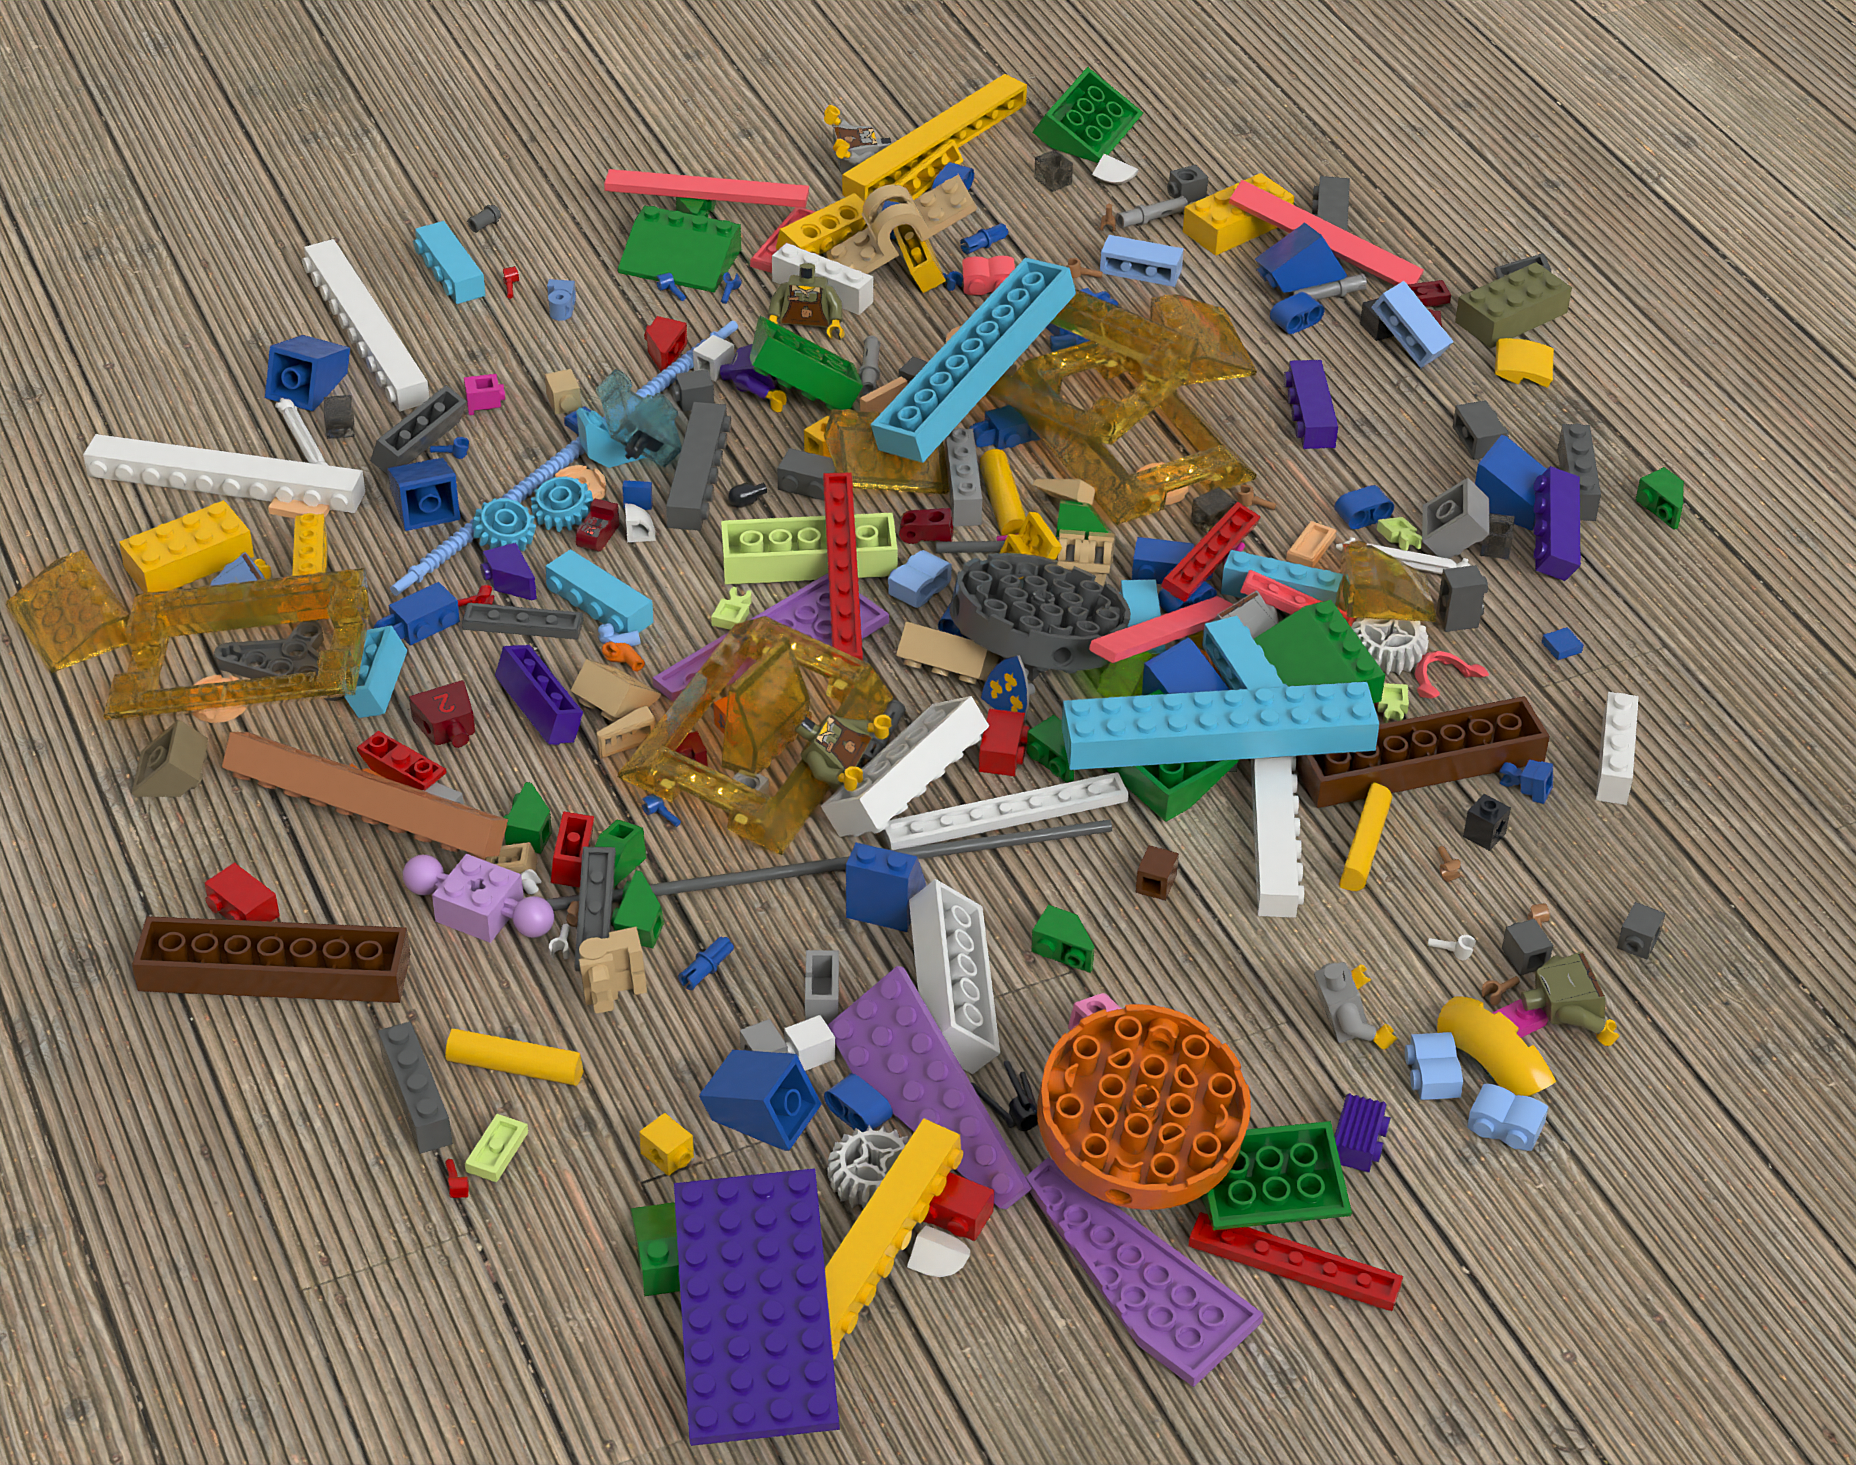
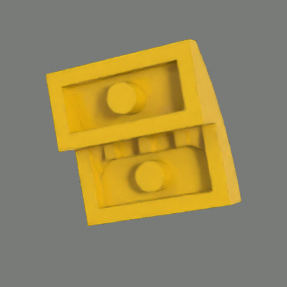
M1498 339L1496 342L1495 375L1515 384H1519L1524 377L1547 388L1553 381L1554 348L1523 339Z
M1029 512L1019 534H1008L1000 553L1035 555L1055 560L1062 546L1041 515L1037 512Z

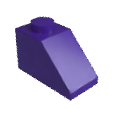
M516 542L483 551L484 563L480 564L481 573L485 581H490L494 591L531 601L537 599L535 577Z

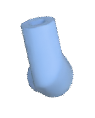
M610 623L602 624L598 627L600 634L598 638L603 644L609 641L626 643L630 646L641 644L638 630L619 634L614 632L613 625Z

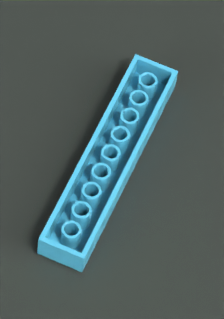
M1025 257L871 423L878 450L923 463L1076 295L1070 268Z
M1352 682L1063 700L1061 728L1070 770L1375 751L1379 720L1368 683Z

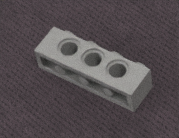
M953 429L945 438V462L953 526L981 525L982 493L973 429Z

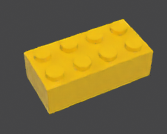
M1259 173L1244 180L1294 205L1295 196L1264 174ZM1239 183L1189 204L1184 208L1183 233L1215 256L1278 228L1229 203L1230 197Z
M224 500L119 541L125 570L149 599L221 571L225 565L234 562L244 552L250 558L254 557L250 530Z

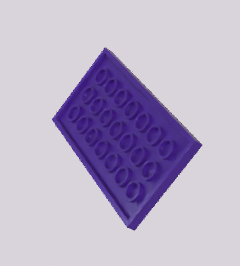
M815 1168L674 1183L690 1445L840 1430Z

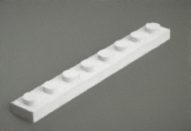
M1116 772L889 820L888 827L882 831L890 850L911 848L1128 802V791L1119 773Z

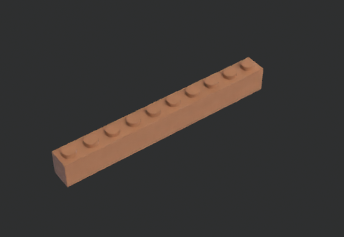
M230 732L222 768L233 771V777L243 780L257 779L259 780V786L276 789V787L283 788L285 795L301 798L302 795L309 797L310 803L324 807L328 804L335 806V811L344 815H353L354 813L362 815L361 820L364 822L388 824V830L397 833H406V831L414 833L413 838L419 841L431 843L432 840L440 842V847L445 850L458 852L461 849L467 851V854L484 861L486 857L499 856L508 819L250 732Z

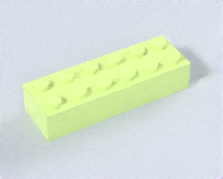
M893 513L854 514L858 578L889 576L898 567V548ZM825 516L721 521L725 584L817 580L828 573Z

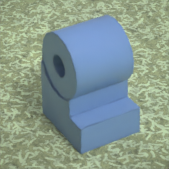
M549 279L547 289L550 317L558 321L567 320L572 316L576 302L575 281Z

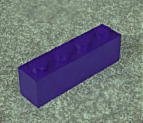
M1322 360L1289 361V370L1284 372V387L1288 388V404H1292V421H1297L1296 437L1301 438L1303 449L1336 448L1338 423Z
M1550 466L1542 475L1536 478L1533 487L1535 491L1533 509L1535 513V527L1533 531L1535 535V571L1566 581L1581 566L1580 477Z
M530 645L503 646L495 672L497 680L547 744L559 745L561 743L575 742L584 712Z

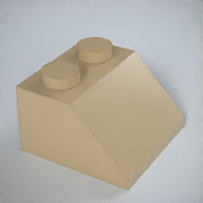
M589 659L585 660L570 690L580 696V703L592 709H595V707L602 709L601 715L613 722L640 707L651 706L661 696V693L624 671Z

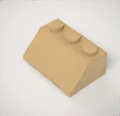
M905 622L896 656L905 658L903 663L905 665L921 669L923 663L932 666L931 672L947 677L949 671L960 674L958 680L975 685L977 679L987 680L1001 657L983 648L971 639L910 622Z

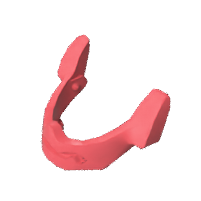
M1434 651L1422 655V659L1417 663L1414 674L1420 684L1416 688L1419 696L1429 699L1440 695V692L1431 685L1428 679L1427 665L1431 662L1440 661L1444 665L1453 664L1466 678L1489 676L1487 670L1481 665H1468L1455 655L1442 651Z

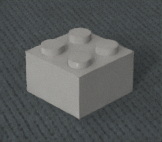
M1469 478L1464 479L1423 505L1422 542L1438 557L1449 559L1457 556L1464 549L1476 542H1481L1489 535V498Z

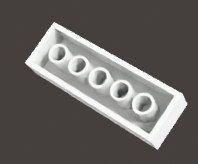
M972 696L932 704L862 768L863 781L861 783L857 782L855 790L848 791L843 785L821 805L839 837L847 835L857 837L871 831L875 834L887 828L889 825L888 821L893 816L905 811L908 808L907 803L912 798L923 794L927 790L926 785L930 781L941 777L945 773L944 768L956 762L964 755L962 751L981 740V734L989 725Z
M934 879L909 899L918 993L962 1069L974 1074L1000 1054L983 907Z

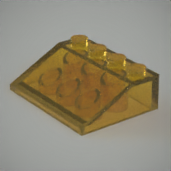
M1177 294L1151 298L1149 324L1179 386L1256 375L1257 371L1224 308Z
M832 409L824 433V439L837 472H852L853 488L948 494L949 484L943 441L923 463L878 450L871 428V423L881 413L876 411L860 412L850 409Z
M1351 541L1350 544L1342 543L1340 574H1343L1342 593L1347 617L1436 622V613L1426 574L1372 545H1367L1363 541Z
M84 550L56 559L6 601L7 608L51 673L135 641L129 613Z
M783 636L729 687L722 768L755 778L763 769L769 767L771 761L777 755L782 754L784 748L790 742L795 741L798 733L794 730L801 719L806 716L811 720L812 713L809 711L810 697L789 638Z

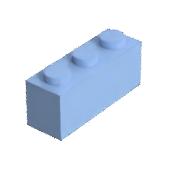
M1108 235L1101 251L1100 271L1103 274L1175 287L1182 271L1184 248Z
M1405 281L1384 292L1371 307L1420 368L1441 356L1453 343L1447 332L1435 320Z

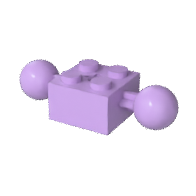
M466 854L449 875L444 873L440 862L430 855H417L411 858L403 869L404 884L411 892L417 895L432 894L435 922L489 943L492 942L510 918L513 919L515 928L522 935L531 938L543 936L551 929L554 923L553 908L545 899L536 896L524 898L521 874Z

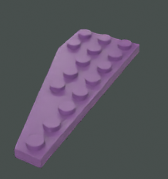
M828 573L654 676L653 687L671 701H675L832 654ZM859 593L862 639L888 624L889 614Z
M896 966L827 1025L835 1036V1043L851 1072L882 1094L890 1103L893 1114L912 1131L915 1132L923 1118L960 1134L961 1150L964 1153L961 1163L956 1170L966 1179L993 1189L995 1205L1000 1209H1008L1032 1189L904 967Z
M1049 1157L1025 1177L1032 1188L1029 1192L1136 1344L1192 1387L1199 1383L1263 1322L1264 1314L1114 1204L1092 1196L1078 1187Z

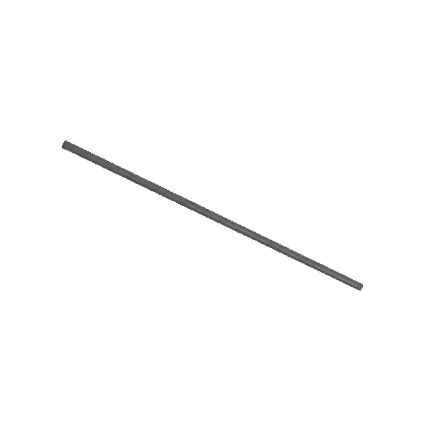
M1109 819L891 851L923 859L1112 832V823ZM849 856L650 884V887L655 896H663L846 870ZM624 888L613 890V903L623 901L622 894ZM579 895L545 900L552 906L553 911L568 909L572 901H579Z

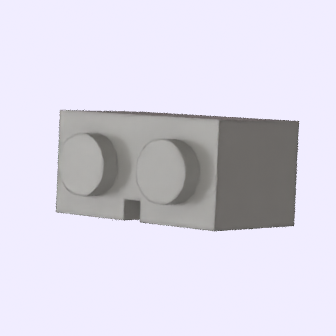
M806 950L805 1020L821 1015L828 1025L839 1016V950Z

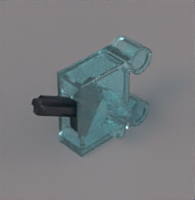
M615 369L596 388V393L601 399L610 438L626 446L625 451L627 453L625 457L627 459L632 457L636 460L640 455H643L665 468L681 452L682 448L674 420L678 416V411L660 393H656L654 396L647 394L643 398L630 390L632 382L629 377L622 371Z

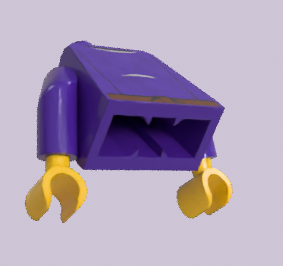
M753 344L737 349L732 363L721 365L720 374L724 381L732 379L737 390L740 392L749 391L762 399H765V397L770 399V408L775 412H781L783 405H786L787 396L785 392L781 390L770 391L771 389H776L778 378L771 374L763 376L753 369L754 366L750 360Z

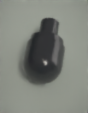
M743 483L734 486L728 493V500L732 506L737 508L754 504L757 501V496L767 493L766 485L761 483L753 486L752 483Z

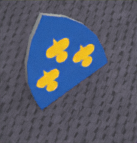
M1020 655L1007 658L995 666L986 680L981 699L997 710L1025 713L1026 722L1029 695L1035 693V686L1032 683H1028L1029 671L1024 668Z

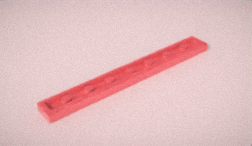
M615 169L608 170L604 183L605 191L801 208H806L809 196V186Z
M1241 180L1230 197V204L1288 233H1291L1305 222L1323 236L1336 257L1395 286L1403 281L1406 284L1418 283L1423 275L1424 269L1244 180Z
M1215 596L1091 641L1089 650L1103 659L1115 663L1202 631L1206 623L1213 622L1217 614L1234 604L1219 596Z

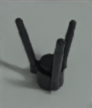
M1005 1060L1004 1066L1017 1093V1097L1010 1101L1009 1113L975 1083L971 1082L977 1095L1004 1119L1008 1128L1017 1126L1020 1131H1028L1038 1125L1037 1104L1026 1073L1020 1072L1019 1074L1021 1086L1010 1061Z

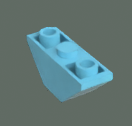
M579 407L576 411L579 440L588 458L611 468L646 458L649 455L645 448L638 459L635 460L632 457L627 459L625 457L627 453L625 447L632 438L630 432L624 430L615 421L608 422L604 420L600 414L593 410L588 412Z

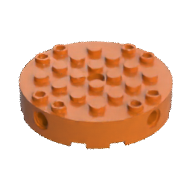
M1129 1004L1125 1005L1124 1009L1106 1012V1009H1103L1080 1020L1079 1025L1067 1034L1064 1033L1052 1049L1044 1068L1037 1102L1038 1125L1044 1145L1058 1168L1078 1187L1092 1196L1117 1206L1141 1210H1158L1186 1204L1208 1193L1219 1184L1235 1163L1249 1124L1251 1112L1249 1086L1246 1084L1240 1070L1241 1064L1226 1043L1222 1044L1209 1032L1210 1028L1198 1020L1173 1009L1155 1005Z

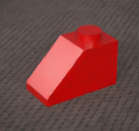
M657 316L652 324L646 327L644 339L647 341V350L660 372L671 366L686 347V322Z

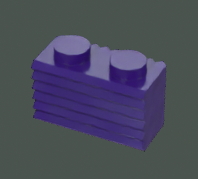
M1351 1093L1346 1095L1334 1136L1342 1166L1370 1172L1372 1162L1379 1163L1384 1145L1383 1142H1379V1137L1387 1136L1391 1117L1385 1116L1387 1104L1384 1101H1373L1371 1098L1366 1099L1364 1096H1353Z

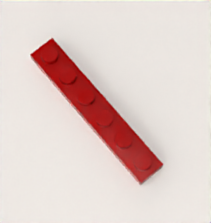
M1237 502L1164 578L1160 587L1170 592L1172 596L1186 602L1228 557L1230 550H1234L1255 528L1261 516Z
M1202 1212L1199 1213L1189 1237L1188 1247L1389 1311H1393L1404 1277L1250 1227L1213 1230L1208 1214Z

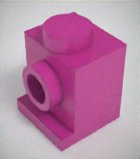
M497 374L464 377L469 415H474V410L501 407V401L506 400L504 384H498Z

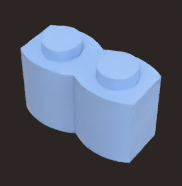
M925 550L919 551L915 555L910 556L906 564L901 565L890 573L888 577L889 595L915 608H919L933 594L942 591L951 581L952 564Z
M1452 1033L1411 1034L1410 1045H1405V1061L1407 1065H1412L1413 1069L1410 1072L1412 1090L1418 1091L1420 1100L1461 1098L1463 1077Z
M1483 1084L1470 1110L1467 1128L1480 1137L1500 1139L1514 1149L1532 1151L1546 1122L1548 1106L1537 1099L1515 1095L1503 1087Z

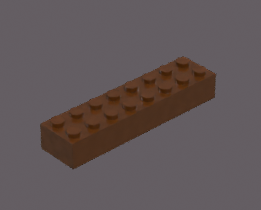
M1522 696L1379 724L1375 751L1296 756V770L1316 808H1322L1366 799L1373 782L1385 786L1391 793L1500 772L1505 762L1512 763L1517 768L1526 767L1529 760L1545 762L1550 736L1527 698Z
M146 916L132 962L137 990L142 992L400 1003L411 953L406 927Z

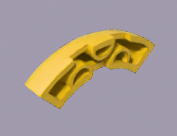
M1463 996L1453 997L1442 1007L1437 1020V1033L1451 1032L1455 1046L1475 1058L1490 1073L1500 1087L1511 1091L1515 1095L1530 1096L1556 1082L1550 1068L1534 1045L1528 1047L1517 1035L1519 1028L1501 1012L1494 1015L1483 1008V1002Z

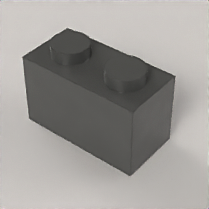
M1486 400L1456 405L1452 427L1473 460L1483 458L1501 435L1509 438L1507 428L1502 425L1496 411L1492 410Z
M789 448L777 468L778 490L824 500L823 473H842V460Z
M1477 565L1443 569L1436 614L1445 632L1479 627L1480 616L1484 614L1483 599L1484 594L1488 592V582L1486 577L1481 575Z

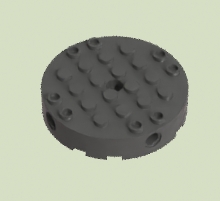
M1017 553L989 554L987 560L981 561L976 557L963 565L962 571L958 572L949 608L951 618L960 629V633L983 648L1005 658L1020 655L1023 664L1031 665L1039 671L1054 669L1062 670L1066 673H1076L1077 670H1088L1109 664V661L1089 650L1091 641L1128 628L1131 612L1123 596L1111 585L1105 584L1103 587L1095 582V575L1075 566L1072 571L1057 565L1058 561L1054 559Z

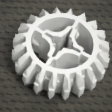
M1377 608L1374 613L1366 611L1365 615H1359L1351 626L1379 667L1387 675L1390 672L1400 675L1402 670L1411 672L1412 667H1416L1417 663L1422 659V655L1427 653L1429 640L1426 627L1420 624V619H1412L1411 613L1402 614L1401 609L1397 612L1391 611L1390 608L1386 611H1381Z
M869 1125L866 1132H861L855 1128L853 1136L844 1134L841 1142H835L833 1152L830 1153L828 1158L829 1167L827 1171L833 1192H838L840 1201L849 1200L851 1208L860 1204L864 1209L909 1141L908 1137L899 1138L897 1130L887 1133L884 1126L879 1131H873Z

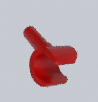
M516 266L503 269V283L506 284L507 297L510 299L514 296L513 282L519 281Z
M489 585L481 586L477 595L459 599L458 607L466 606L468 603L492 605L495 597L491 595L492 587Z
M447 1159L445 1164L449 1175L450 1198H468V1177H458L453 1159Z

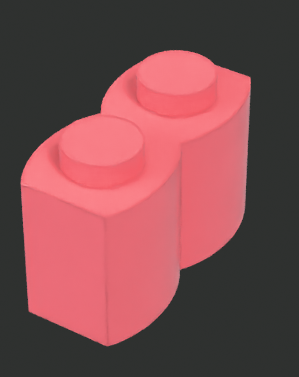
M974 256L963 259L964 294L984 295L989 292L993 293L1015 269L1014 258L994 256L987 259Z

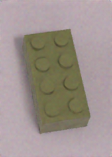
M1535 262L1459 296L1455 323L1489 348L1496 346L1498 339L1514 338L1568 312L1572 287Z

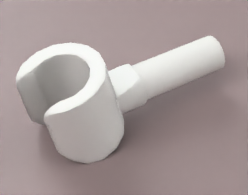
M532 869L525 870L521 873L523 889L529 895L534 894L539 889L536 884L542 881Z
M568 924L562 925L559 938H554L550 941L549 951L551 958H554V953L558 950H563L564 959L570 957L567 942L570 930Z
M1470 935L1460 936L1457 942L1429 938L1428 946L1453 951L1456 958L1466 960L1471 956L1476 941Z

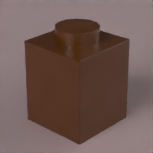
M1148 845L1137 870L1135 893L1166 901L1177 876L1179 853Z

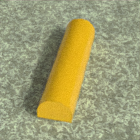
M954 139L947 140L892 185L906 187L913 200L917 199L933 186L936 176L947 163L961 164L964 161ZM889 199V201L898 202L897 200Z
M1000 449L988 450L980 458V470L1001 536L1018 534L1026 519V515L1007 456Z
M1373 782L1370 786L1338 884L1340 885L1339 888L1359 891L1366 885L1392 802V793L1383 785Z
M451 1029L446 1044L445 1056L448 1062L574 1086L579 1084L584 1072L581 1054L575 1051L459 1029Z

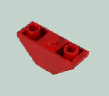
M379 730L357 747V752L372 771L386 779L425 791L447 773L446 768Z

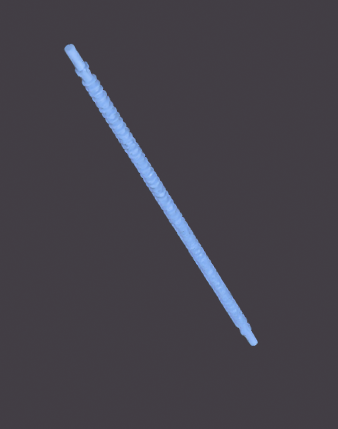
M730 321L719 331L710 333V337L715 335L721 339H726L738 329V324L735 321ZM707 339L697 343L695 347H692L681 358H678L676 362H673L671 366L657 374L646 385H643L641 389H638L636 393H633L622 404H619L617 408L612 409V412L607 413L603 419L608 422L615 421L620 425L633 412L639 411L640 408L644 407L655 396H658L660 392H663L665 388H668L670 384H673L676 380V374L686 373L694 367L693 350ZM579 436L576 440L571 441V444L566 445L565 448L551 457L550 460H547L545 464H542L539 469H535L534 473H530L529 477H525L523 481H520L518 485H515L513 489L508 490V493L503 494L502 498L498 499L508 498L519 503L522 500L524 501L543 482L552 479L559 470L564 469L574 459H578L579 455L584 454ZM473 519L470 520V523H466L464 527H461L459 532H455L453 536L448 537V540L443 541L442 545H438L431 553L426 554L425 558H421L420 564L411 566L408 573L390 587L391 592L398 596L413 583L421 582L426 573H432L434 569L439 568L440 564H444L445 560H449L451 556H454L456 551L459 552L462 547L467 546V543L472 542L475 530L472 529Z

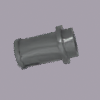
M486 205L483 211L468 218L467 222L470 229L477 233L491 223H498L501 213L497 206Z

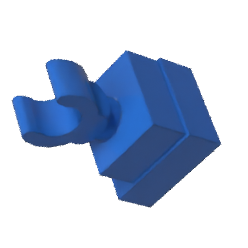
M1529 760L1522 771L1514 764L1505 762L1500 769V773L1504 774L1500 781L1501 785L1510 787L1521 784V793L1531 795L1533 802L1541 804L1546 802L1553 788L1552 763Z

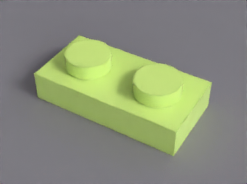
M496 1114L466 1160V1172L497 1182L527 1136L528 1124Z

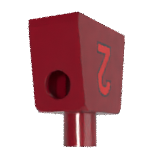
M464 680L409 696L413 722L434 745L451 742L454 747L460 748L465 746L469 741V736L475 733L473 710Z

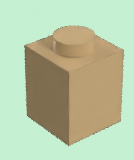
M571 369L545 374L546 395L555 415L581 408L580 387Z

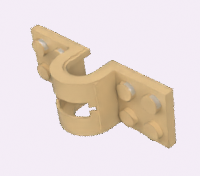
M959 174L913 200L906 187L885 185L874 190L864 202L863 213L861 214L868 228L856 233L853 237L834 246L825 253L829 260L869 274L899 256L890 240V233L896 226L901 224L911 225L921 242L976 211L978 208ZM894 199L900 203L887 207L877 215V209L884 201Z

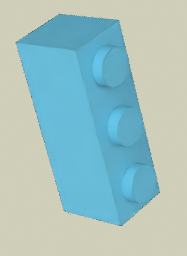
M392 625L365 630L342 694L358 718L385 714L408 651Z

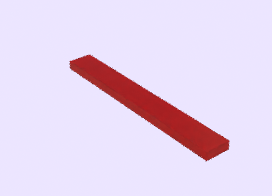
M852 472L823 473L833 665L863 664Z

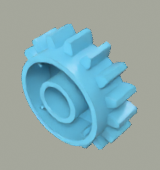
M567 476L555 477L543 482L539 489L534 490L536 497H531L532 513L537 518V523L539 525L545 523L547 530L556 526L557 532H560L562 527H567L570 531L573 524L580 526L582 518L586 519L591 511L590 504L593 501L592 492L588 490L586 483L581 484L579 479Z
M494 498L489 503L484 502L482 509L477 508L472 524V529H475L473 536L474 538H480V546L488 544L490 546L489 549L516 542L519 549L525 551L526 545H531L535 534L536 525L533 524L535 517L534 515H529L528 508L521 505L518 501L508 498Z

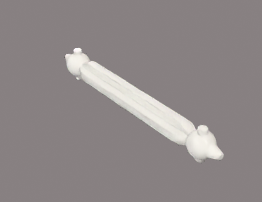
M281 398L279 403L276 402L275 407L283 414L307 461L313 464L328 465L324 462L325 460L297 412V407L294 406L291 400Z
M1350 537L1345 543L1336 544V549L1342 551L1346 556V560H1351V557L1357 555L1362 560L1441 575L1443 569L1471 566L1466 558H1463L1462 562L1457 564L1453 560L1368 543L1358 545L1353 537Z

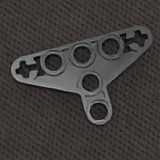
M308 620L301 622L287 639L229 642L215 648L216 666L222 671L329 701H338L345 698L342 692L347 677L317 652L324 641L322 625L317 621ZM309 632L317 633L316 635L310 637L303 636L305 633ZM292 651H302L299 655H289ZM252 662L262 663L261 665L255 667L248 666V664ZM280 669L289 670L284 674L274 673L275 671ZM311 676L315 678L311 681H301L304 677Z

